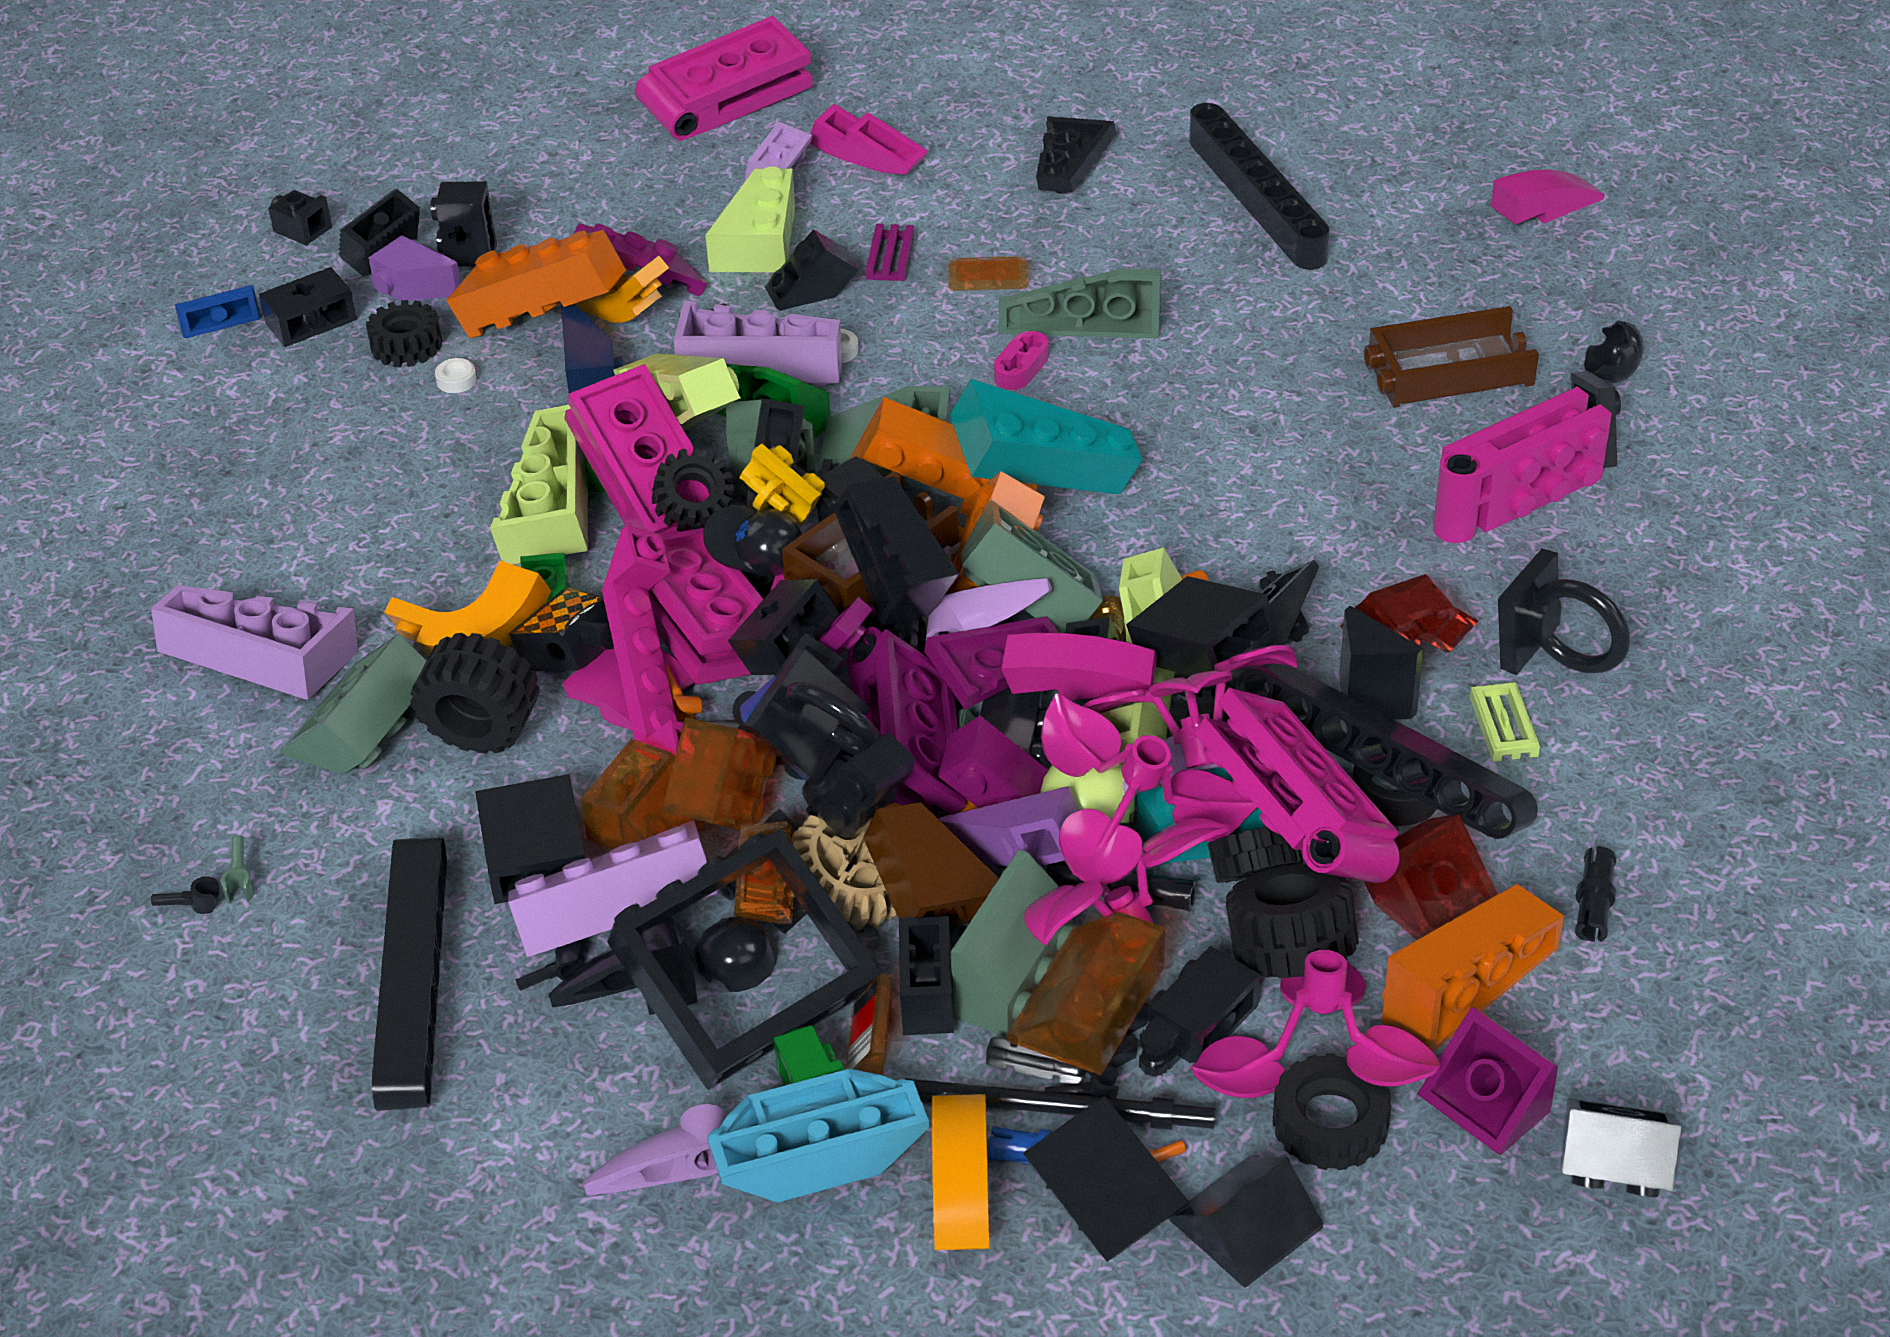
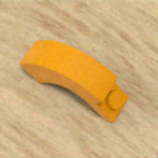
M658 256L634 275L623 274L609 292L575 304L582 311L610 323L627 322L662 297L657 291L662 285L658 278L669 267Z
M499 561L484 592L473 603L462 609L451 612H437L391 597L384 613L396 625L395 631L401 636L415 641L428 657L435 644L438 645L439 641L446 636L452 638L456 633H464L467 636H470L471 633L481 634L483 638L490 639L492 637L499 640L500 644L508 647L513 644L508 633L542 607L552 590L539 573Z
M985 1094L932 1096L934 1250L989 1249Z

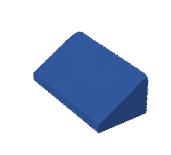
M253 285L175 304L177 321L183 338L202 335L261 318Z

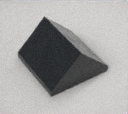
M1349 606L1344 610L1339 669L1341 692L1394 720L1412 719L1417 715L1424 648L1354 607Z
M1288 1157L1246 1158L1192 1198L1187 1206L1169 1218L1178 1229L1244 1288L1323 1229V1222Z

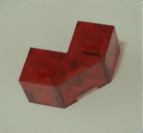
M1427 574L1370 592L1355 607V609L1415 644L1419 645L1424 640L1446 653L1451 652L1479 621L1451 588Z

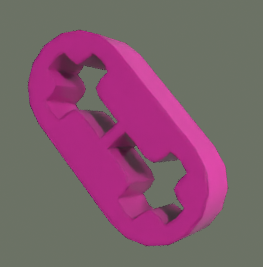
M1025 331L1012 339L994 361V381L997 386L1007 390H1018L1029 384L1049 358V341L1045 334L1036 331Z

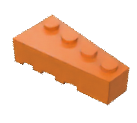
M604 230L592 233L579 231L565 239L556 240L552 237L533 246L526 247L525 244H520L506 252L496 253V251H489L484 253L475 261L476 266L446 301L467 336L474 338L482 335L485 326L493 323L497 329L510 326L514 318L521 316L525 312H529L533 318L545 314L546 311L555 307L559 302L562 303L563 307L607 293L626 269Z
M1516 884L1389 955L1386 983L1382 993L1384 1002L1381 1022L1384 1025L1393 1026L1412 1034L1434 1052L1455 1034L1471 1007H1476L1481 1012L1484 1011L1559 948L1564 915Z

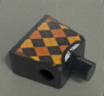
M571 587L562 589L508 633L519 657L525 658L530 664L529 670L576 671L585 667L605 649H614L604 598Z

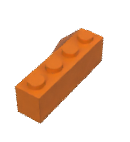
M883 397L850 457L852 459L857 456L868 465L896 471L903 476L964 500L990 480L971 477L953 424L886 397ZM1023 483L1037 492V485Z

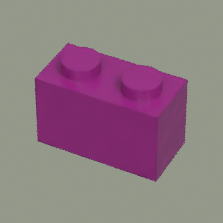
M978 716L947 736L938 777L976 807L982 808L1039 794L1048 769L983 717Z

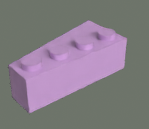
M684 300L673 340L675 355L724 358L726 364L768 367L816 386L839 383L842 368L840 320L789 314L784 320L775 319L769 311L754 309L749 315L733 314L731 306L716 304L714 311L698 309V302Z
M692 820L638 842L619 846L611 850L610 853L592 860L585 858L565 865L562 868L563 871L544 878L543 874H537L516 882V889L508 893V903L527 957L611 930L615 923L613 919L625 908L636 903L643 907L657 899L655 897L656 894L669 883L680 879L684 884L698 876V870L708 860L695 821ZM715 891V892H713L712 894L708 895L707 897L712 896V895H715V894H718V893H717V891Z

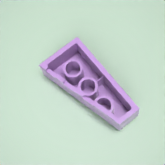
M177 585L151 607L157 652L309 700L358 651L354 609L338 607L335 611L336 613L318 611L317 604L299 601L297 608L274 605L273 598L256 596L255 598L240 601L234 600L233 592Z

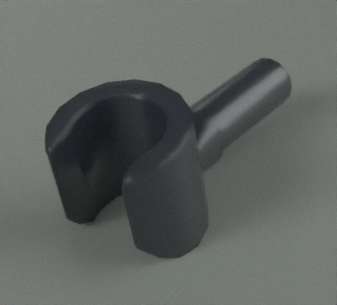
M202 876L192 882L191 891L152 894L151 904L152 906L192 905V909L196 913L208 914L213 912L216 907L215 897L219 895V883L213 877Z
M572 942L557 947L555 950V962L515 979L519 990L521 991L555 977L564 980L584 964V956L579 955V944Z
M1099 1066L1093 1070L1090 1082L1045 1087V1092L1097 1097L1105 1095L1108 1098H1116L1119 1086L1114 1084L1116 1083L1118 1072L1111 1066Z

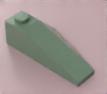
M1117 269L999 298V334H1019L1025 331H1036L1045 335L1159 339L1161 270Z

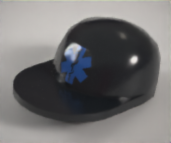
M728 506L715 511L708 518L703 529V542L710 556L726 567L758 576L774 577L783 574L784 571L782 548L800 537L802 533L795 519L784 511L770 508L756 511L740 506Z

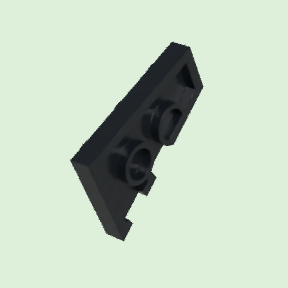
M1047 116V133H1044L1043 136L1044 149L1040 153L1036 174L1038 190L1055 191L1059 194L1073 192L1115 137L1114 121Z

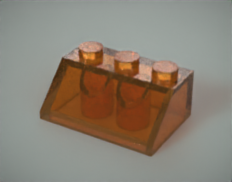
M1118 911L1073 928L1007 1033V1041L1101 1076L1164 969L1165 927Z

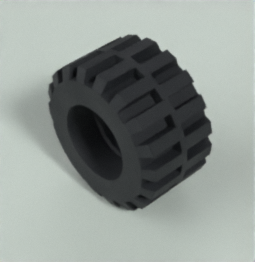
M456 633L452 638L446 636L439 641L438 645L435 644L412 687L410 695L413 697L410 702L412 709L417 711L415 716L420 723L427 725V731L433 736L443 739L442 742L450 746L455 745L460 750H472L487 754L489 750L494 753L503 752L506 747L511 748L517 738H519L539 695L540 686L536 684L538 678L534 671L529 670L530 664L528 661L516 655L517 651L512 647H506L500 644L499 640L492 637L486 639L481 634L471 633L470 636L464 633Z
M1307 864L1284 865L1265 869L1245 877L1246 879L1236 883L1232 887L1233 890L1229 891L1226 896L1227 902L1225 903L1235 960L1256 971L1260 976L1278 978L1304 977L1305 959L1310 953L1318 950H1330L1341 954L1347 960V956L1353 955L1357 949L1356 945L1359 944L1350 880H1347L1345 877L1315 872Z

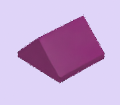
M1471 1007L1438 1059L1440 1070L1434 1075L1427 1077L1417 1093L1418 1096L1494 1152L1502 1155L1551 1112L1558 1065L1476 1007Z

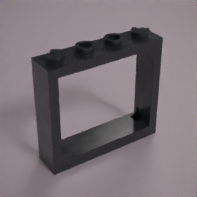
M781 828L766 837L763 833L750 837L739 847V852L726 860L722 856L711 859L698 870V876L684 884L680 879L669 883L656 894L655 897L657 899L643 907L638 903L633 904L622 910L613 919L615 923L612 926L607 943L707 1090L712 1089L775 1050L774 1037L787 1034L794 1029L805 1028L811 1025L814 1027L857 1001L876 981L878 983L883 974ZM770 860L847 972L717 1050L640 937V934Z

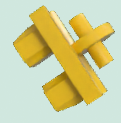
M760 444L753 450L750 462L739 477L758 494L752 505L758 511L767 509L771 505L775 509L790 514L800 527L810 516L821 496L825 483L814 473H806L801 477L791 469L794 462L792 455L781 445L769 450L766 446Z

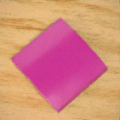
M605 649L585 667L573 673L562 684L568 698L600 708L604 720L613 725L632 730L615 649ZM661 650L664 664L669 666L679 688L683 692L694 681L677 659Z

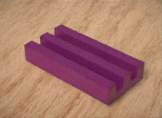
M876 223L866 265V280L905 281L914 240V225H906L905 231H899V224H891L890 230H884V224ZM883 240H887L881 271H876ZM897 240H903L897 272L890 271Z

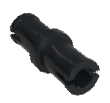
M1597 846L1596 861H1593L1594 850L1592 847L1585 851L1583 879L1578 883L1575 895L1579 903L1578 919L1575 927L1576 936L1581 940L1595 942L1596 928H1598L1597 938L1600 942L1607 938L1609 909L1616 900V889L1612 885L1614 866L1617 859L1616 854L1609 848Z

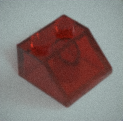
M1459 814L1426 819L1395 838L1394 842L1399 850V864L1391 878L1381 883L1364 881L1374 904L1416 940L1498 895Z

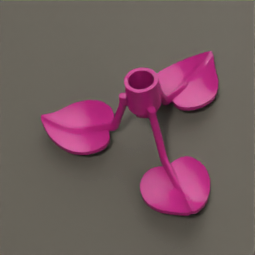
M1273 645L1261 647L1215 664V671L1196 673L1187 679L1181 677L1164 680L1150 686L1149 690L1140 689L1109 693L1087 702L1083 707L1100 714L1130 702L1153 703L1171 731L1174 744H1181L1186 768L1207 766L1214 763L1205 755L1203 750L1206 746L1193 731L1205 717L1210 718L1209 714L1199 715L1195 693H1198L1203 687L1216 685L1213 719L1222 721L1223 709L1217 702L1225 693V682L1232 679L1231 671L1264 664H1283L1297 668V659L1294 650L1289 646ZM1185 691L1190 717L1181 719L1182 729H1179L1161 697Z
M1060 693L1054 696L1046 711L1041 732L1042 747L1047 759L1059 771L1072 777H1081L1086 775L1092 768L1099 773H1104L1124 762L1122 776L1128 788L1112 819L1110 820L1104 813L1098 810L1082 809L1069 815L1060 829L1058 840L1061 853L1073 875L1084 882L1097 880L1101 884L1113 883L1126 877L1136 867L1142 853L1141 837L1133 829L1119 824L1136 791L1151 790L1158 785L1160 779L1165 802L1175 805L1172 812L1175 823L1184 819L1204 818L1221 823L1227 827L1229 833L1214 836L1205 840V842H1213L1219 838H1226L1231 835L1257 808L1253 801H1249L1241 796L1233 788L1230 781L1215 774L1197 769H1187L1175 773L1170 779V774L1173 770L1172 766L1168 764L1171 759V751L1168 745L1156 736H1141L1134 741L1133 745L1127 744L1124 751L1119 753L1121 748L1119 732L1101 714L1073 703Z
M1204 818L1184 819L1171 824L1153 835L1142 845L1144 854L1141 855L1136 865L1139 893L1132 892L1129 886H1122L1110 891L1106 884H1101L1097 880L1081 882L1075 887L1073 885L1060 886L1039 897L1026 908L1024 913L1025 924L1030 933L1040 943L1047 946L1060 927L1093 904L1105 917L1121 946L1136 945L1149 938L1156 930V926L1145 907L1153 903L1148 892L1147 867L1162 864L1207 839L1223 833H1229L1225 825Z
M1318 950L1306 957L1304 977L1281 978L1280 992L1284 999L1294 1006L1279 1042L1272 1051L1269 1052L1266 1045L1256 1039L1244 1036H1230L1209 1045L1202 1052L1198 1061L1191 1066V1070L1194 1076L1203 1084L1225 1095L1239 1098H1255L1275 1091L1276 1085L1279 1086V1077L1285 1071L1276 1061L1283 1057L1304 1007H1309L1312 1011L1320 1014H1329L1336 1010L1343 1011L1349 1037L1356 1043L1347 1051V1065L1357 1077L1368 1083L1379 1086H1400L1413 1083L1434 1075L1440 1070V1063L1436 1055L1424 1043L1402 1029L1387 1025H1376L1363 1035L1357 1028L1352 1006L1360 1002L1365 996L1366 984L1362 975L1341 954L1330 950Z

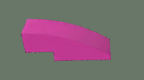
M835 103L814 121L811 131L812 139L810 144L838 159L884 173L908 174L928 153V150L869 112L858 119Z
M1551 169L1530 170L1494 180L1491 207L1514 224L1536 217L1543 223H1547L1603 200L1604 193L1580 176L1569 172Z
M1069 633L1007 635L1001 670L1012 694L1057 689L1061 695L1073 701L1097 698L1120 691L1149 690L1150 686L1154 685L1157 655L1155 650L1096 636Z

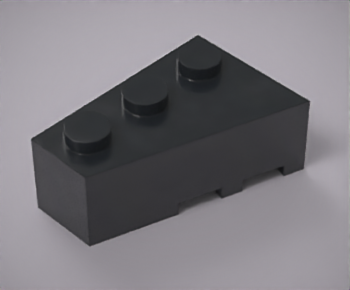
M895 476L846 486L835 503L833 510L881 626L930 615L959 575L958 571Z

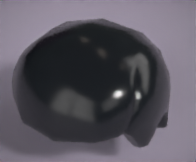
M1617 320L1611 327L1602 328V333L1605 334L1604 342L1599 345L1588 346L1584 361L1585 371L1609 383H1619L1628 379L1638 368L1644 349L1643 339L1638 328L1634 324Z
M729 917L719 920L702 933L694 950L696 963L704 978L709 983L713 979L722 982L729 992H741L757 987L771 975L776 963L764 929L753 920Z

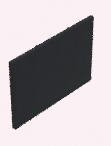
M1105 1095L1023 1152L1025 1158L1045 1182L1046 1188L1052 1191L1079 1226L1078 1230L1083 1231L1106 1262L1115 1258L1189 1204L1187 1198Z

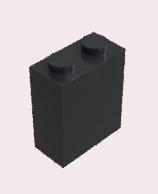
M1190 576L1185 577L1126 624L1132 644L1155 650L1157 668L1187 676L1205 671H1215V664L1241 653L1261 648L1278 634L1266 594Z
M570 774L475 791L494 904L508 902V893L516 889V882L537 874H543L544 878L563 871L562 868L565 865L586 858Z

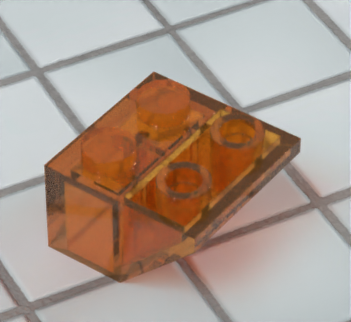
M685 717L662 812L751 834L764 813L763 794L767 778L771 776L775 768L776 754L754 734L732 727Z
M633 738L580 799L587 839L611 849L641 841L692 820L695 821L699 832L718 808L717 801L673 753Z

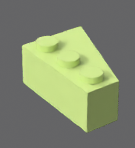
M766 167L753 170L705 235L709 272H775L787 261L795 211L792 169Z

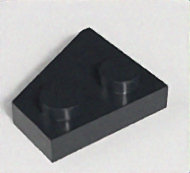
M1588 371L1571 373V388L1573 389L1578 386L1589 395L1587 410L1601 404L1612 413L1603 468L1616 467V415H1619L1621 411L1619 393L1615 390V386Z

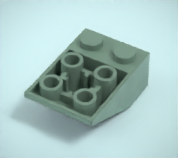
M906 386L828 417L819 473L824 459H833V466H839L850 460L855 447L883 397L951 423L950 387ZM869 465L884 477L893 472L883 467Z

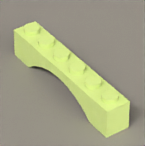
M1164 547L1123 559L1119 592L1127 643L1132 644L1126 624L1183 580ZM1156 667L1154 684L1173 679L1175 672ZM1172 694L1161 697L1168 710H1170ZM1130 702L1100 713L1119 732L1121 738L1119 753L1124 751L1127 744L1133 745L1137 738L1144 735H1152L1163 741L1166 740L1167 725L1153 703Z

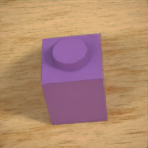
M400 236L369 257L372 273L371 280L374 288L380 293L388 294L400 301L449 297L461 283L457 261L404 236Z

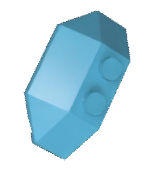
M845 1069L748 1095L729 1113L720 1127L715 1128L707 1138L721 1184L779 1203L881 1175L929 1129V1120L913 1081L905 1079L895 1081L879 1074Z

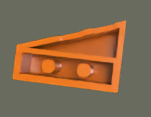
M1000 471L962 502L960 513L967 516L964 528L959 526L960 546L957 554L952 553L949 556L959 575L944 595L980 587L963 573L965 567L962 566L960 553L990 500H993L1037 532L1043 519V515L1039 512L1045 496Z

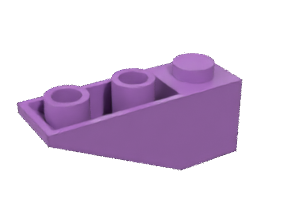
M1069 786L941 817L939 820L984 864L1008 866L1017 851L1022 850L1028 852L1040 866L1065 861L1059 846V832L1066 818L1080 809Z

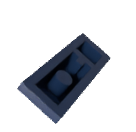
M561 303L568 392L572 393L615 376L613 370L623 366L622 356L614 357L612 340L576 304L563 307Z

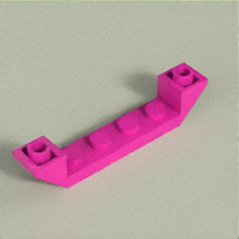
M626 525L621 529L602 588V594L635 746L673 765L706 772L714 761L707 729L677 721L648 593L649 589L670 573L661 534Z

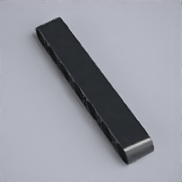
M1214 103L1194 105L1190 111L1189 143L1191 147L1297 267L1306 270H1315L1323 267L1327 263L1329 227L1327 223L1222 107Z
M1283 664L1258 665L1244 670L1237 679L1236 690L1284 702L1326 750L1488 837L1495 839L1506 838L1532 825L1537 818V802L1532 793L1524 787L1292 666ZM1264 678L1268 683L1269 691L1264 686ZM1302 698L1307 704V712L1303 708ZM1341 719L1346 724L1347 734L1341 727ZM1380 739L1387 747V755L1381 749ZM1420 761L1426 765L1428 777L1422 772ZM1461 782L1469 790V799L1462 792ZM1503 804L1506 805L1511 812V821L1508 820L1503 813Z
M443 836L394 839L392 845L372 1068V1095L376 1111L429 1108L431 1103L447 875V852Z

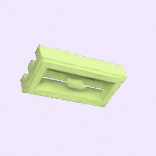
M1516 682L1471 687L1470 700L1492 761H1502L1503 755H1509L1511 760L1520 759L1521 753H1528L1529 758L1539 757L1540 745ZM1500 695L1507 696L1523 740L1515 739ZM1485 697L1489 698L1504 742H1501Z

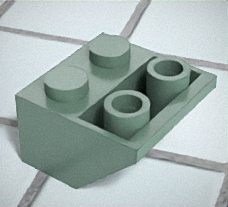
M761 400L735 401L726 407V436L729 466L733 477L731 484L734 485L733 499L747 497L748 485L739 477L752 457ZM803 419L796 467L816 475L812 423Z

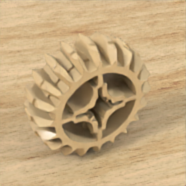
M810 815L804 821L803 826H800L798 831L794 832L790 842L845 920L851 922L858 932L865 927L866 923L877 929L885 919L892 921L897 914L863 839L870 822L852 836L843 838L835 830L831 829L820 815L818 817Z

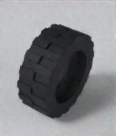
M1326 1053L1325 1056H1308L1306 1060L1296 1061L1290 1065V1069L1287 1072L1284 1071L1279 1077V1086L1276 1085L1273 1105L1275 1136L1278 1142L1281 1141L1283 1143L1284 1150L1289 1155L1293 1154L1299 1158L1298 1161L1308 1165L1309 1163L1317 1166V1169L1327 1170V1168L1347 1170L1348 1167L1354 1165L1358 1167L1365 1164L1366 1160L1371 1156L1374 1158L1380 1152V1146L1382 1144L1385 1145L1388 1137L1392 1106L1390 1104V1091L1385 1086L1373 1085L1357 1077L1347 1065L1346 1057L1336 1056L1333 1053ZM1335 1095L1352 1101L1357 1108L1358 1117L1351 1126L1327 1128L1311 1122L1306 1115L1305 1108L1313 1097Z

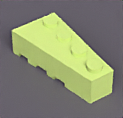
M657 353L613 370L615 375L645 364L684 431L691 429L740 399L737 376L730 367L727 368L724 358Z
M569 405L537 410L533 414L521 446L523 451L520 462H515L511 472L513 478L509 491H504L500 500L501 513L499 517H494L490 526L492 536L503 562L519 564L520 556L553 553L569 555L588 551V479L585 466L586 456L564 419L565 411L571 409Z

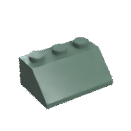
M993 500L988 502L960 553L962 566L965 567L963 573L980 587L987 584L994 585L1047 578L1052 586V591L1024 610L1035 618L1047 616L1059 633H1065L1066 623L1088 620L1103 601L1096 574Z
M398 633L354 663L280 751L285 756L340 774L346 773L357 765L361 769L366 768L381 753L382 749L378 746V743L382 738L389 739L406 722L402 714L408 707L412 710L410 701L413 696L410 695L411 690L426 660Z
M1017 851L951 951L954 1018L1007 1038L1019 1021L1025 1023L1028 1020L1034 1006L1035 994L1040 986L1045 988L1049 986L1056 971L1057 959L1062 952L1069 953L1078 934V926L1073 924V918L1058 929L1047 946L1040 943L1028 930L1024 921L1026 908L1039 897L1059 887L1028 852Z

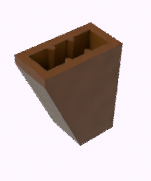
M921 802L907 805L892 803L877 809L863 836L898 918L949 916V927L970 924L999 880Z

